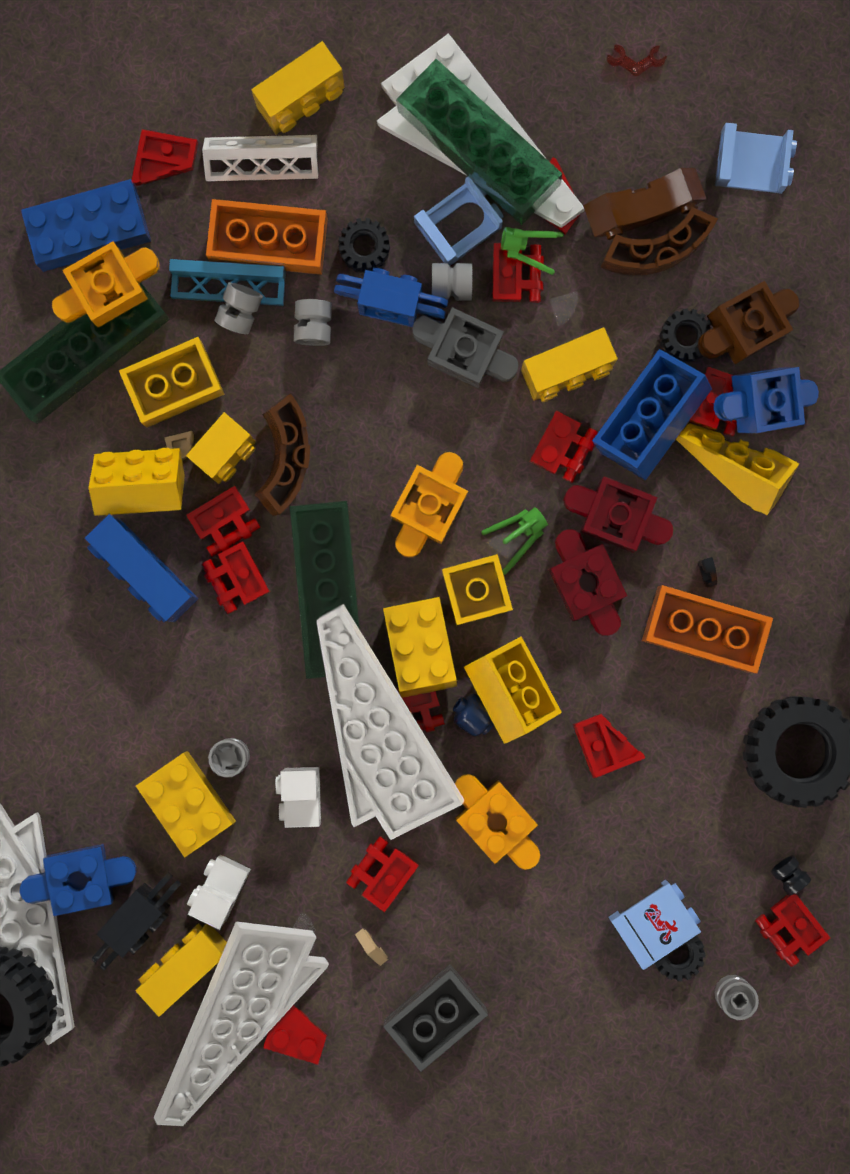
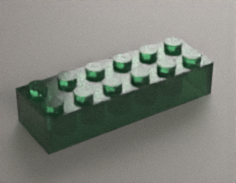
M437 59L396 99L398 113L521 225L561 185L562 173Z
M142 283L139 284L148 298L144 302L100 327H97L91 321L88 314L70 323L62 321L0 370V383L29 420L36 424L41 422L170 320Z
M347 501L290 506L306 679L326 677L317 627L319 617L344 604L361 631L350 512Z

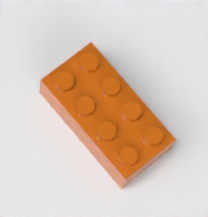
M212 199L206 257L209 262L284 266L285 271L322 275L328 223L326 210Z
M661 585L657 587L642 641L744 672L757 674L773 618Z

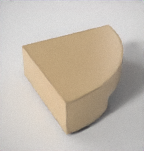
M193 431L165 437L166 446L170 449L180 448L182 461L187 458L186 455L192 449L191 446L193 447L192 444H194Z
M361 929L355 934L367 955L378 965L381 966L388 960L385 952L381 947L376 946L371 938L372 936L366 929Z

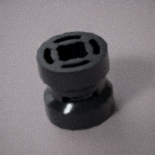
M794 855L786 857L771 870L775 879L781 880L783 889L789 896L801 891L811 881L807 872L799 868V862Z

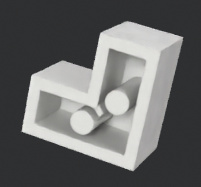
M319 767L283 769L281 775L276 777V794H281V801H284V803H279V820L284 821L285 828L319 827L321 825Z
M219 855L216 861L210 859L204 871V875L208 876L203 886L198 885L188 900L187 905L191 906L188 915L220 930L227 921L251 869L222 855Z

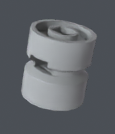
M432 263V295L447 300L450 296H454L456 301H472V263H456L454 268H451L448 263Z
M229 282L223 296L226 303L220 305L214 321L228 330L240 334H249L255 319L252 313L258 311L263 296L249 287Z
M317 299L295 301V319L299 321L298 324L294 325L295 343L313 346L330 344L331 327L327 325V322L331 320V302Z
M236 738L221 740L210 750L208 756L209 765L217 775L233 777L247 767L250 760L249 749L244 742Z
M727 975L716 984L714 990L715 999L720 1008L730 1018L745 1020L757 1011L759 1004L758 995L744 978L737 975Z

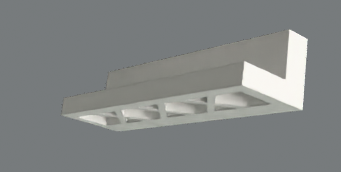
M317 135L205 138L202 149L206 181L318 179ZM278 158L285 165L280 171H272L265 164L270 159ZM298 158H311L312 170H300L294 163ZM242 159H250L257 166L252 171H243L237 165ZM210 160H222L229 167L224 172H211Z

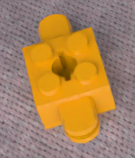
M112 241L62 270L72 288L54 298L52 301L53 312L66 323L73 322L81 316L88 314L91 321L97 327L102 326L148 299L139 283L159 271L160 263L157 256L152 250L141 248L124 258L120 249Z
M447 452L440 455L432 471L419 465L414 469L390 515L391 519L403 524L395 541L396 549L402 556L408 558L415 557L421 552L427 538L442 544L468 494L467 490L456 485L463 471V461L457 454Z
M467 774L459 777L455 785L464 798L463 805L466 809L456 817V821L494 864L507 854L519 868L526 870L536 866L540 859V851L527 836L538 826L534 819L499 780L486 789L473 775Z

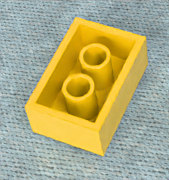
M321 41L255 86L251 91L257 109L276 135L281 131L283 133L290 131L296 125V121L304 115L309 117L316 113L320 108L319 105L326 100L333 101L342 94V89L345 86L342 68L324 42Z
M603 327L524 360L521 372L533 400L541 398L542 402H546L557 397V393L566 387L568 391H572L583 386V382L590 377H593L595 381L610 374L609 371L613 370V366L618 358Z
M199 337L119 370L140 422L146 428L225 395Z
M180 448L94 454L89 482V493L94 515L181 510L185 474Z
M440 597L383 608L401 698L457 687Z
M522 636L464 666L504 744L531 732L562 713Z
M188 751L182 753L136 785L184 858L236 822Z
M198 923L182 939L185 944L180 946L176 943L160 959L163 963L159 966L157 963H154L138 979L141 985L135 991L158 1017L219 963L227 942L214 927L208 924L202 927Z

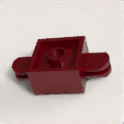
M605 476L600 480L596 491L581 485H574L564 495L563 501L566 509L586 517L580 533L631 553L637 551L641 539L654 545H663L673 536L672 523L665 518L652 514L658 497Z
M572 529L562 531L555 539V547L563 563L550 568L549 573L572 621L588 615L594 630L599 635L608 636L616 633L621 626V619L613 602L626 597L627 594L604 545L601 544L591 550H587L579 532Z

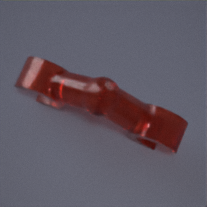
M614 45V50L621 57L615 59L607 55L606 60L612 66H622L633 76H640L652 66L661 67L664 65L667 56L660 60L654 58L653 54L657 53L660 49V46L657 45L650 50L647 57L639 62H635L625 55V50L622 46Z

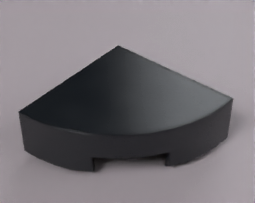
M713 557L698 561L705 587L716 586L718 581Z

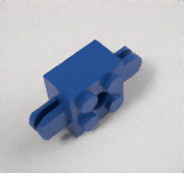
M373 268L372 271L365 270L363 279L345 274L337 275L336 281L342 285H335L334 293L357 299L360 315L413 327L417 314L438 319L445 318L446 312L439 308H446L448 300L422 293V283L417 282L418 279L413 276L401 275L398 278L390 276V272L380 268Z
M799 367L774 368L731 376L733 392L724 393L716 397L714 412L721 420H736L738 433H761L805 424L803 407L815 404L819 391L815 382L800 379Z
M104 844L47 855L43 858L45 872L30 875L24 879L20 886V895L25 902L30 904L50 900L53 916L110 905L114 901L112 887L129 884L135 878L137 867L135 862L126 856L107 860Z

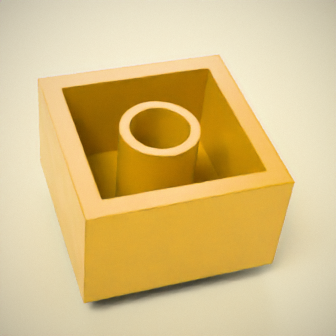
M224 412L186 456L218 484L222 480L226 483L237 471L234 468L241 459L246 461L255 451L253 445L256 441Z
M498 554L442 569L456 626L513 610Z

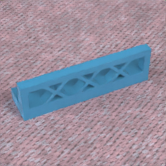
M170 259L169 271L172 274V299L225 302L223 296L228 284L224 280H233L231 281L232 283L247 281L253 290L263 296L260 304L284 306L286 278L284 266ZM179 277H190L197 286L189 293L178 292ZM196 278H205V279L202 280V281L199 283V281H198ZM211 279H219L225 288L218 294H209L203 286ZM253 282H260L257 286L253 284ZM266 283H279L278 298H266L260 292V289ZM201 289L205 294L196 292Z

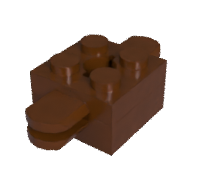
M763 281L721 304L707 315L713 328L706 331L699 338L698 348L700 353L708 359H713L728 352L736 365L780 340L793 331L787 318L793 315L799 308L798 296L790 289H782L772 294L766 282Z

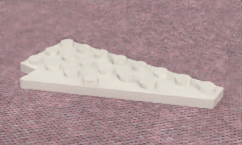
M449 33L381 83L384 91L396 105V107L377 120V125L381 129L560 228L584 212V207Z
M344 604L319 617L317 627L353 827L376 816L386 834L392 840L461 806L464 802L463 796Z
M0 803V947H7L9 951L14 948L22 951V956L24 957L31 956L36 960L35 964L38 967L42 966L47 973L44 975L47 980L52 981L54 986L52 994L57 997V1006L53 1009L57 1010L56 1021L52 1023L53 1029L44 1039L47 1045L71 1031L75 1026L57 916H53L51 901L30 904L25 902L20 895V886L24 879L30 875L45 872L43 858L47 855L41 818L37 812L15 826Z
M235 922L154 1115L157 1125L184 1126L327 969L329 963L325 957L309 956L316 939L312 930Z

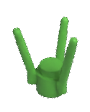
M505 227L501 239V250H507V257L518 259L553 275L555 273L554 269L519 253V251L526 249L528 237L557 238L563 237L564 234L563 232L528 231Z
M536 507L529 512L524 509L518 515L481 531L482 535H487L521 520L518 522L519 528L504 538L503 543H509L523 532L526 536L532 534L502 570L503 575H506L531 545L544 534L542 529L548 526L546 519Z

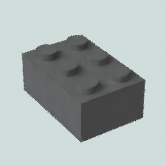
M449 964L386 1017L383 1027L420 1072H422L487 1017L488 1012L486 1006L452 965Z

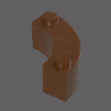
M679 168L672 173L647 184L648 189L640 188L632 191L630 188L623 191L605 193L583 205L594 237L606 236L607 240L614 239L616 234L621 236L623 232L662 220L679 212L682 215L688 214L692 207L698 209L697 204L705 201L706 196L696 169Z
M692 207L685 219L677 227L659 238L652 240L630 239L616 234L600 268L625 275H647L665 271L692 255L704 242L718 219Z
M291 393L284 396L262 414L273 435L275 455L270 475L255 495L272 516L280 515L295 499L302 487L301 484L306 469L309 466L310 445L306 430L307 423L297 401Z

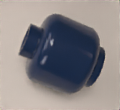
M471 694L466 698L460 697L453 707L455 712L454 723L472 736L485 735L491 730L494 724L479 695Z

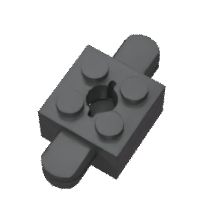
M453 307L445 323L429 316H421L414 322V339L432 349L427 359V365L478 389L485 374L502 382H509L517 374L518 360L514 356L498 349L504 331Z

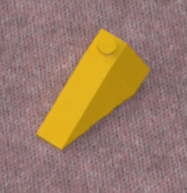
M691 423L681 431L676 439L741 502L765 515H768L776 505L799 466V463L775 450L765 448L763 452L748 448L749 442L739 440L738 443H731L725 441L721 433Z

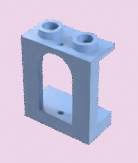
M469 176L465 178L464 185L427 212L422 210L414 216V223L441 260L444 263H448L449 266L502 228V212L496 204L490 205L484 197L486 191L478 181L473 182ZM466 203L477 204L484 212L482 224L451 247L435 225Z

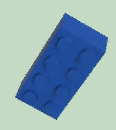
M131 179L21 210L35 263L43 272L76 263L112 241L120 250L151 242L137 188Z
M659 349L592 440L601 454L646 481L712 390L706 375Z
M109 514L85 537L90 543L87 547L88 550L97 559L107 561L110 564L107 569L118 580L122 579L130 584L127 588L129 592L139 601H146L150 605L148 611L158 621L175 622L199 599L120 518Z

